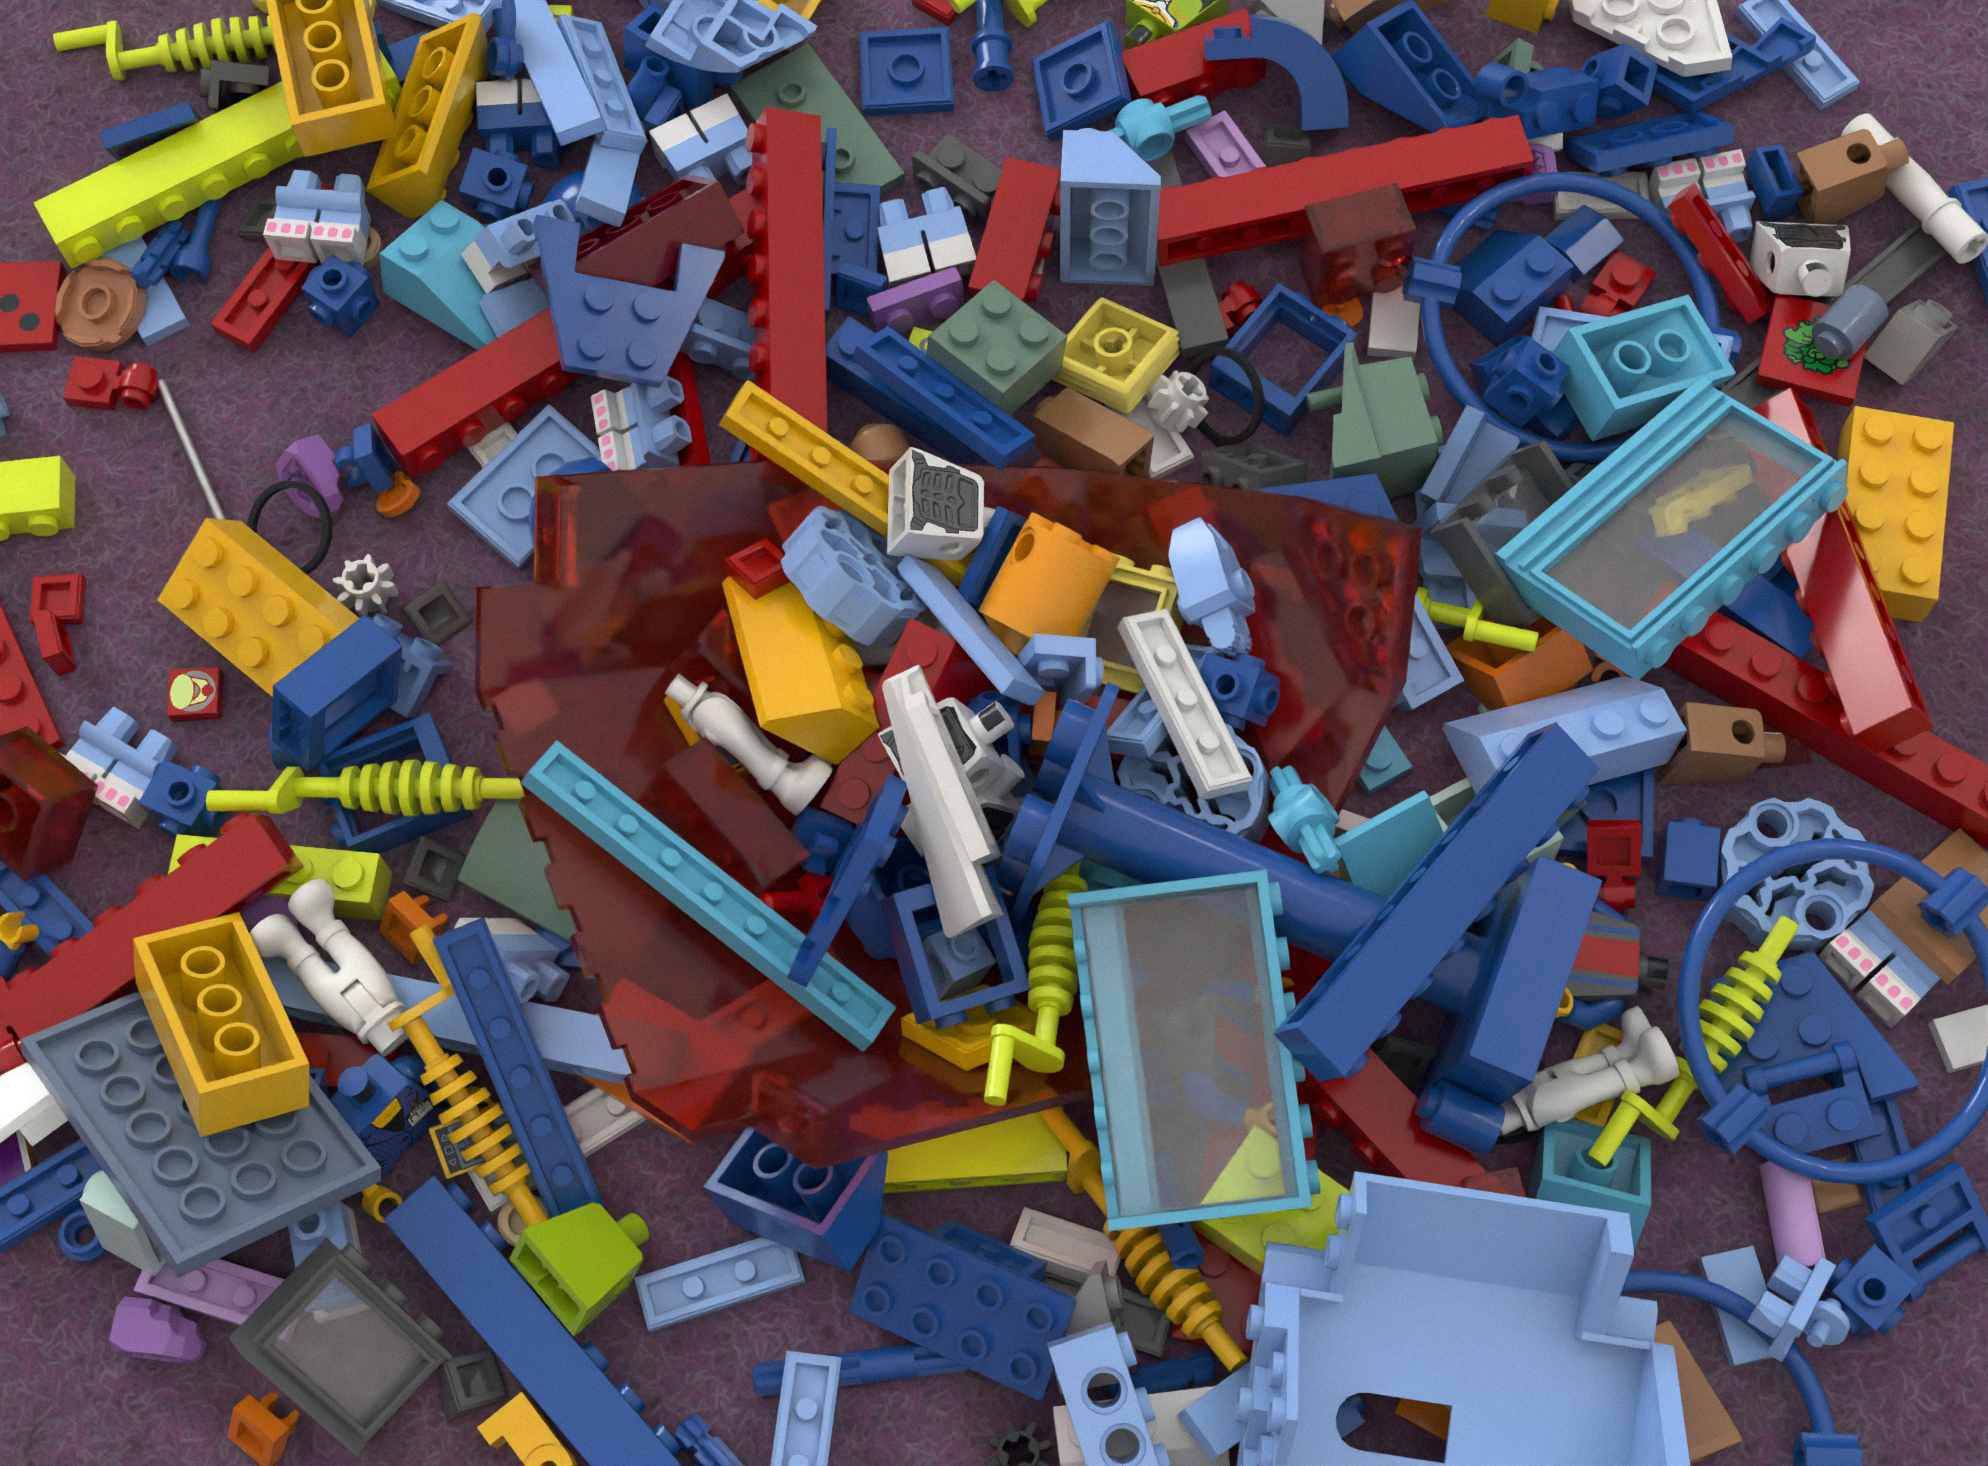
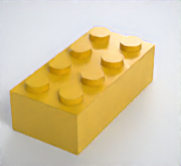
M266 0L290 123L304 156H313L398 136L369 0Z
M1854 406L1840 431L1837 461L1842 458L1848 462L1846 479L1848 493L1846 501L1891 617L1922 623L1939 597L1954 422Z
M206 518L157 599L272 697L273 685L360 619L246 524L235 520Z
M240 912L133 938L136 985L200 1137L309 1107L308 1059Z

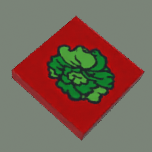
M1776 294L1770 311L1754 383L1782 390L1791 388L1797 394L1850 407L1855 399L1867 341L1848 360L1826 358L1814 345L1812 327L1831 306L1786 294Z

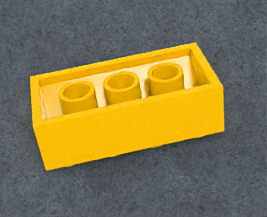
M475 12L420 37L393 112L398 136L383 140L365 191L406 218L414 219L422 216L440 200L444 201L446 197V189L444 188L446 181L460 156L458 147L461 138L473 119V112L471 110L476 98V82H486V74L484 72L487 67L488 42L482 17Z
M728 576L722 582L760 727L838 765L879 728L872 705L874 699L867 689L861 669L863 666L862 660L856 652L853 639L833 623L821 618L805 602L802 593L792 581L754 600Z

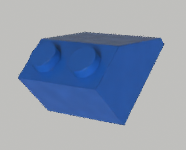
M1497 230L1455 265L1460 267L1462 277L1460 289L1452 308L1490 343L1497 347L1514 337L1537 317L1539 306L1549 307L1556 297L1565 293L1574 265L1540 235Z

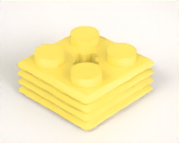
M1101 297L1067 334L1062 369L1052 380L1123 413H1131L1160 375L1167 370L1180 354L1178 349L1180 345L1177 343L1179 341V337H1177L1178 331Z

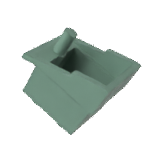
M1354 342L1347 343L1344 350L1342 386L1306 394L1307 407L1310 413L1341 406L1340 413L1335 414L1333 417L1330 479L1376 473L1389 500L1417 492L1424 486L1439 458L1437 446L1443 444V433L1437 415L1431 417L1426 406V402L1430 401L1427 379L1424 373L1416 374L1411 356L1359 365Z

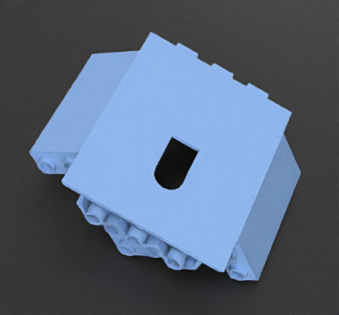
M1355 1171L1349 1194L1340 1193L1335 1213V1227L1339 1228L1338 1235L1329 1233L1325 1250L1266 1241L1258 1305H1250L1246 1324V1339L1253 1340L1247 1387H1239L1236 1399L1235 1422L1242 1423L1236 1466H1690L1674 1345L1654 1342L1658 1313L1657 1301L1620 1296L1634 1258L1629 1213ZM1356 1393H1373L1451 1405L1444 1463L1363 1451L1350 1447L1341 1439L1336 1426V1416L1340 1405L1346 1398Z

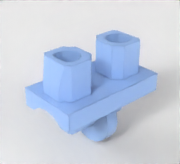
M1784 1255L1766 1286L1792 1301V1305L1765 1290L1747 1321L1774 1338L1767 1351L1768 1355L1782 1362L1795 1337H1799L1802 1331L1807 1335L1808 1343L1817 1348L1822 1347L1823 1344L1837 1345L1845 1340L1850 1329V1323L1846 1314L1841 1310L1840 1302L1833 1298H1828L1826 1301L1819 1300L1836 1267L1835 1264L1820 1257L1811 1270L1789 1256Z

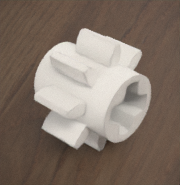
M1174 371L1169 378L1161 374L1149 389V392L1153 395L1147 404L1151 408V415L1154 421L1166 430H1178L1182 433L1188 425L1196 428L1208 414L1207 410L1203 407L1209 400V397L1206 396V388L1201 380L1191 373Z
M367 554L364 560L354 562L346 560L344 562L346 568L342 573V577L333 578V583L337 590L342 592L337 600L348 609L355 606L360 617L368 616V612L378 610L383 614L387 613L385 604L388 598L398 596L399 594L394 583L390 582L394 573L389 564H382L376 568V564L370 554Z

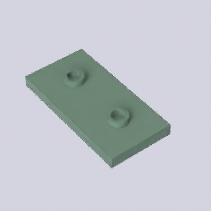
M809 43L748 75L737 84L730 86L733 97L752 123H756L766 107L821 116V142H825L827 128H837L835 182L880 185V196L906 182L904 171ZM822 171V188H823V171Z

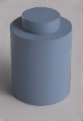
M1859 284L1851 285L1812 327V337L1816 349L1829 359H1850L1887 319L1888 308L1886 303L1872 289Z

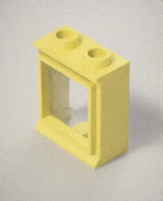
M1114 554L1120 560L1079 637L1096 638V656L1102 657L1103 678L1098 689L1104 691L1107 682H1111L1120 686L1119 690L1137 695L1145 684L1117 629L1123 617L1168 609L1180 633L1184 619L1177 604L1179 594L1172 569L1161 565H1152L1150 571L1134 567V561Z

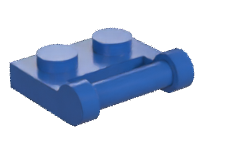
M1849 1040L1832 1044V1050L1765 1068H1760L1759 1064L1742 1068L1746 1088L1754 1092L1767 1106V1112L1771 1116V1119L1760 1128L1762 1131L1785 1146L1803 1154L1878 1134L1858 1072L1856 1056ZM1838 1071L1841 1086L1773 1104L1770 1103L1767 1089Z
M1953 1162L1947 1163L1864 1218L1878 1248L1918 1283L1904 1299L1909 1303H1912L1926 1293L1925 1286L1977 1251L1983 1254L1988 1252V1216L1963 1166ZM1963 1227L1964 1233L1914 1266L1912 1262L1914 1259Z

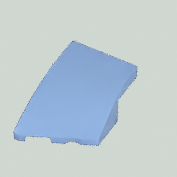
M672 0L649 36L645 47L689 67L713 72L737 73L811 37L817 25L782 3L773 12L756 0Z

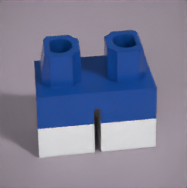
M522 79V93L518 80L476 82L478 131L485 151L495 154L496 150H503L515 155L516 151H532V159L535 166L540 168L558 167L562 149L568 148L569 144L560 145L531 79Z

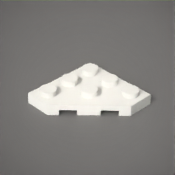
M1568 0L1573 22L1619 45L1628 44L1651 61L1682 77L1731 70L1732 53L1717 0Z

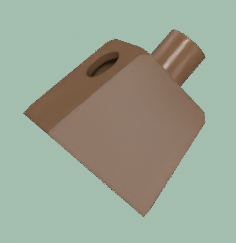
M1861 129L1796 153L1794 173L1803 191V194L1796 203L1807 223L1831 225L1879 200L1885 193L1888 172L1909 163L1906 146L1899 137L1878 146L1871 132L1867 129Z
M1686 702L1677 713L1687 731L1669 763L1656 766L1658 784L1738 783L1743 781L1761 763H1781L1786 753L1785 737L1782 733L1764 732L1762 715L1757 709Z

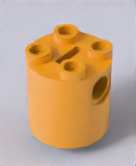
M1031 512L978 611L984 615L988 626L1010 652L1019 655L1034 633L1079 637L1115 571L1120 558L1095 544L1087 543L1082 540L1081 535L1073 530Z

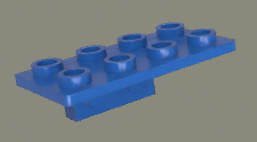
M883 1213L880 1217L879 1229L869 1242L849 1310L852 1314L1039 1401L1047 1395L1055 1371L1047 1343L1066 1337L1077 1302L1073 1296L1042 1283L1048 1262L953 1219L934 1231L929 1232L889 1213Z

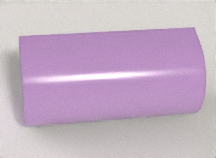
M1770 1161L1759 1165L1777 1265L1784 1255H1787L1812 1270L1820 1257L1825 1258L1810 1178L1783 1169Z

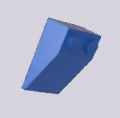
M1407 0L1367 22L1331 56L1339 66L1344 79L1352 84L1361 95L1433 133L1447 127L1458 128L1472 125L1488 114V101L1478 96L1475 78L1414 0Z

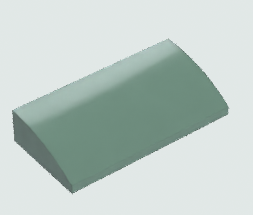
M529 795L527 799H497L479 830L457 878L458 882L633 978L678 908L553 808Z

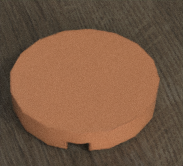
M110 258L92 259L87 263H83L87 267L82 268L78 273L72 271L65 278L56 296L55 318L56 322L61 325L64 332L62 334L71 343L90 352H107L123 345L137 331L145 314L147 297L145 290L138 287V281L131 278L132 269Z

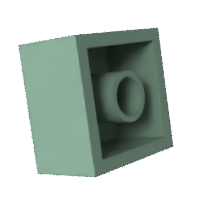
M993 280L928 336L927 355L1011 416L1061 371L1068 336L997 281Z

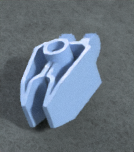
M1201 517L1173 529L1168 557L1179 594L1177 604L1183 619L1188 625L1195 624L1204 629L1206 636L1210 638L1208 642L1217 651H1223L1224 654L1232 659L1235 658L1237 652L1248 655V652L1252 651L1251 646L1253 644L1251 643L1252 638L1249 637L1251 633L1245 617L1255 613V603L1252 598L1255 596V590L1249 575L1240 567L1233 547L1210 523L1206 524Z

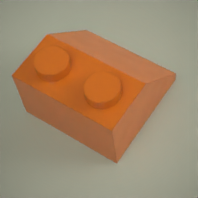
M1541 615L1534 623L1523 628L1539 632L1535 653L1478 640L1474 642L1463 640V634L1446 645V648L1464 679L1463 682L1488 710L1493 711L1573 689L1579 680L1593 671L1583 644ZM1489 616L1483 620L1493 623Z

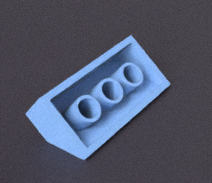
M1093 128L1063 130L1060 180V282L1154 286L1161 176L1114 132L1098 131Z
M1627 676L1444 723L1442 728L1476 794L1528 733L1555 722L1600 768L1587 785L1669 763L1687 731L1663 688L1640 680L1636 681Z

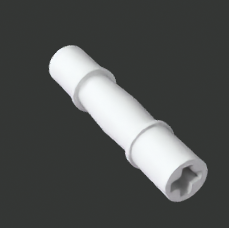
M1868 113L1854 118L1845 127L1841 135L1842 137L1861 129H1867L1871 132L1878 146L1894 139ZM1909 157L1908 164L1888 172L1887 188L1901 204L1922 222L1923 231L1932 235L1958 263L1962 264L1971 261L1985 249L1988 244V234L1961 208V203L1956 198H1949L1934 179L1912 158Z

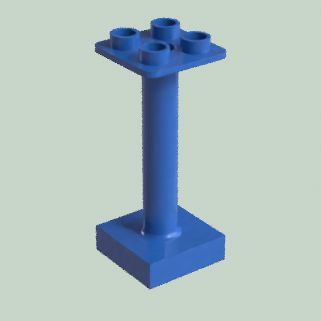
M1107 682L1096 709L1068 698L1043 757L1044 761L1032 788V791L1057 802L1052 804L1027 793L996 871L999 886L1018 894L1009 917L1011 922L1021 926L1033 895L1084 858L1144 884L1267 869L1268 882H1279L1283 915L1273 916L1276 938L1286 937L1287 944L1334 963L1388 899L1329 873L1323 872L1318 874L1313 871L1310 865L1115 784L1105 723L1120 686ZM1540 855L1497 897V905L1487 916L1479 921L1475 935L1467 931L1463 933L1467 938L1465 944L1452 957L1444 961L1441 960L1431 972L1435 977L1434 981L1421 995L1416 997L1447 1011L1434 1046L1437 1053L1425 1071L1416 1096L1418 1099L1428 1085L1435 1087L1439 1081L1444 1079L1501 1105L1533 1082L1603 880ZM1245 891L1182 899L1249 927Z

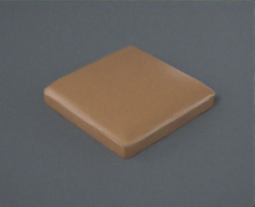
M1842 1157L1831 1161L1847 1162V1159ZM1810 1178L1817 1215L1862 1203V1198L1856 1184L1829 1183Z

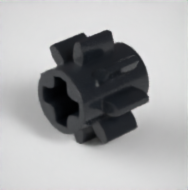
M1010 1419L1006 1420L1007 1434L1001 1440L994 1436H988L987 1443L997 1450L998 1457L989 1459L985 1463L986 1466H1009L1010 1458L1004 1450L1007 1446L1017 1448L1021 1441L1028 1444V1455L1034 1460L1031 1464L1021 1462L1018 1466H1049L1040 1460V1454L1049 1451L1052 1448L1051 1440H1044L1037 1443L1033 1437L1036 1432V1423L1033 1421L1027 1426L1025 1431H1015L1014 1424Z

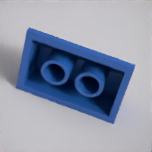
M764 1103L703 1188L729 1223L849 1273L879 1229L888 1153L884 1147Z

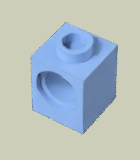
M976 927L952 938L946 937L942 930L927 937L922 943L939 1001L976 987L997 962Z

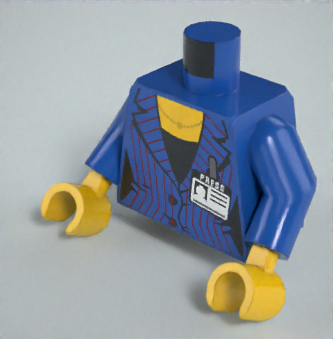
M380 1053L372 1055L362 1067H350L340 1075L337 1083L338 1092L330 1099L337 1111L381 1166V1179L439 1119L438 1115L451 1107L447 1098L433 1106L429 1095L440 1089L435 1080L425 1086L423 1085L420 1075L426 1072L424 1068L426 1065L419 1054L402 1055L394 1061L386 1056H382ZM470 1086L466 1089L472 1094L481 1088ZM490 1097L483 1100L488 1105L494 1104ZM374 1184L361 1191L364 1195L362 1199L364 1211L381 1223H386L379 1214L378 1209L382 1200L388 1198L396 1207L403 1202L397 1193L382 1185Z

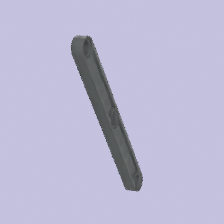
M1919 220L1849 279L1844 285L1843 293L1851 285H1863L1880 295L1888 308L1950 254L1932 235L1923 231L1922 222ZM1840 296L1828 297L1822 304L1832 306ZM1759 356L1719 391L1752 409L1785 390L1754 383L1760 359ZM1726 433L1720 437H1711L1705 434L1695 445L1704 450L1716 451L1726 447L1735 438Z

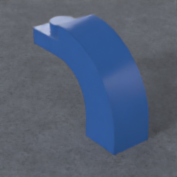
M1248 14L1249 33L1241 34V26H1222L1213 28V35L1203 36V56L1206 61L1265 58L1277 62L1287 69L1296 86L1298 126L1302 131L1349 128L1348 98L1342 75L1326 49L1303 28L1275 16Z

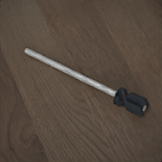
M159 380L158 389L215 519L226 520L165 380Z

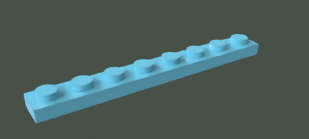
M556 740L528 771L521 784L862 1052L873 1043L896 1006L827 952L807 987L788 979L787 976L795 956L806 936L559 741Z

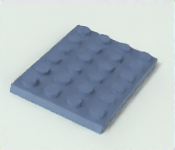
M139 991L21 1039L23 1056L178 1278L381 1182V1166L310 1074L309 1107L200 1137Z

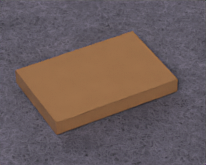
M1961 828L1957 829L1921 861L1943 878L1953 869L1962 867L1968 873L1976 875L1988 887V853ZM1902 877L1881 895L1869 909L1948 985L1977 957L1963 931L1955 937L1948 938L1927 924L1921 917V910L1917 904L1928 893L1914 882ZM1987 906L1978 915L1988 929Z

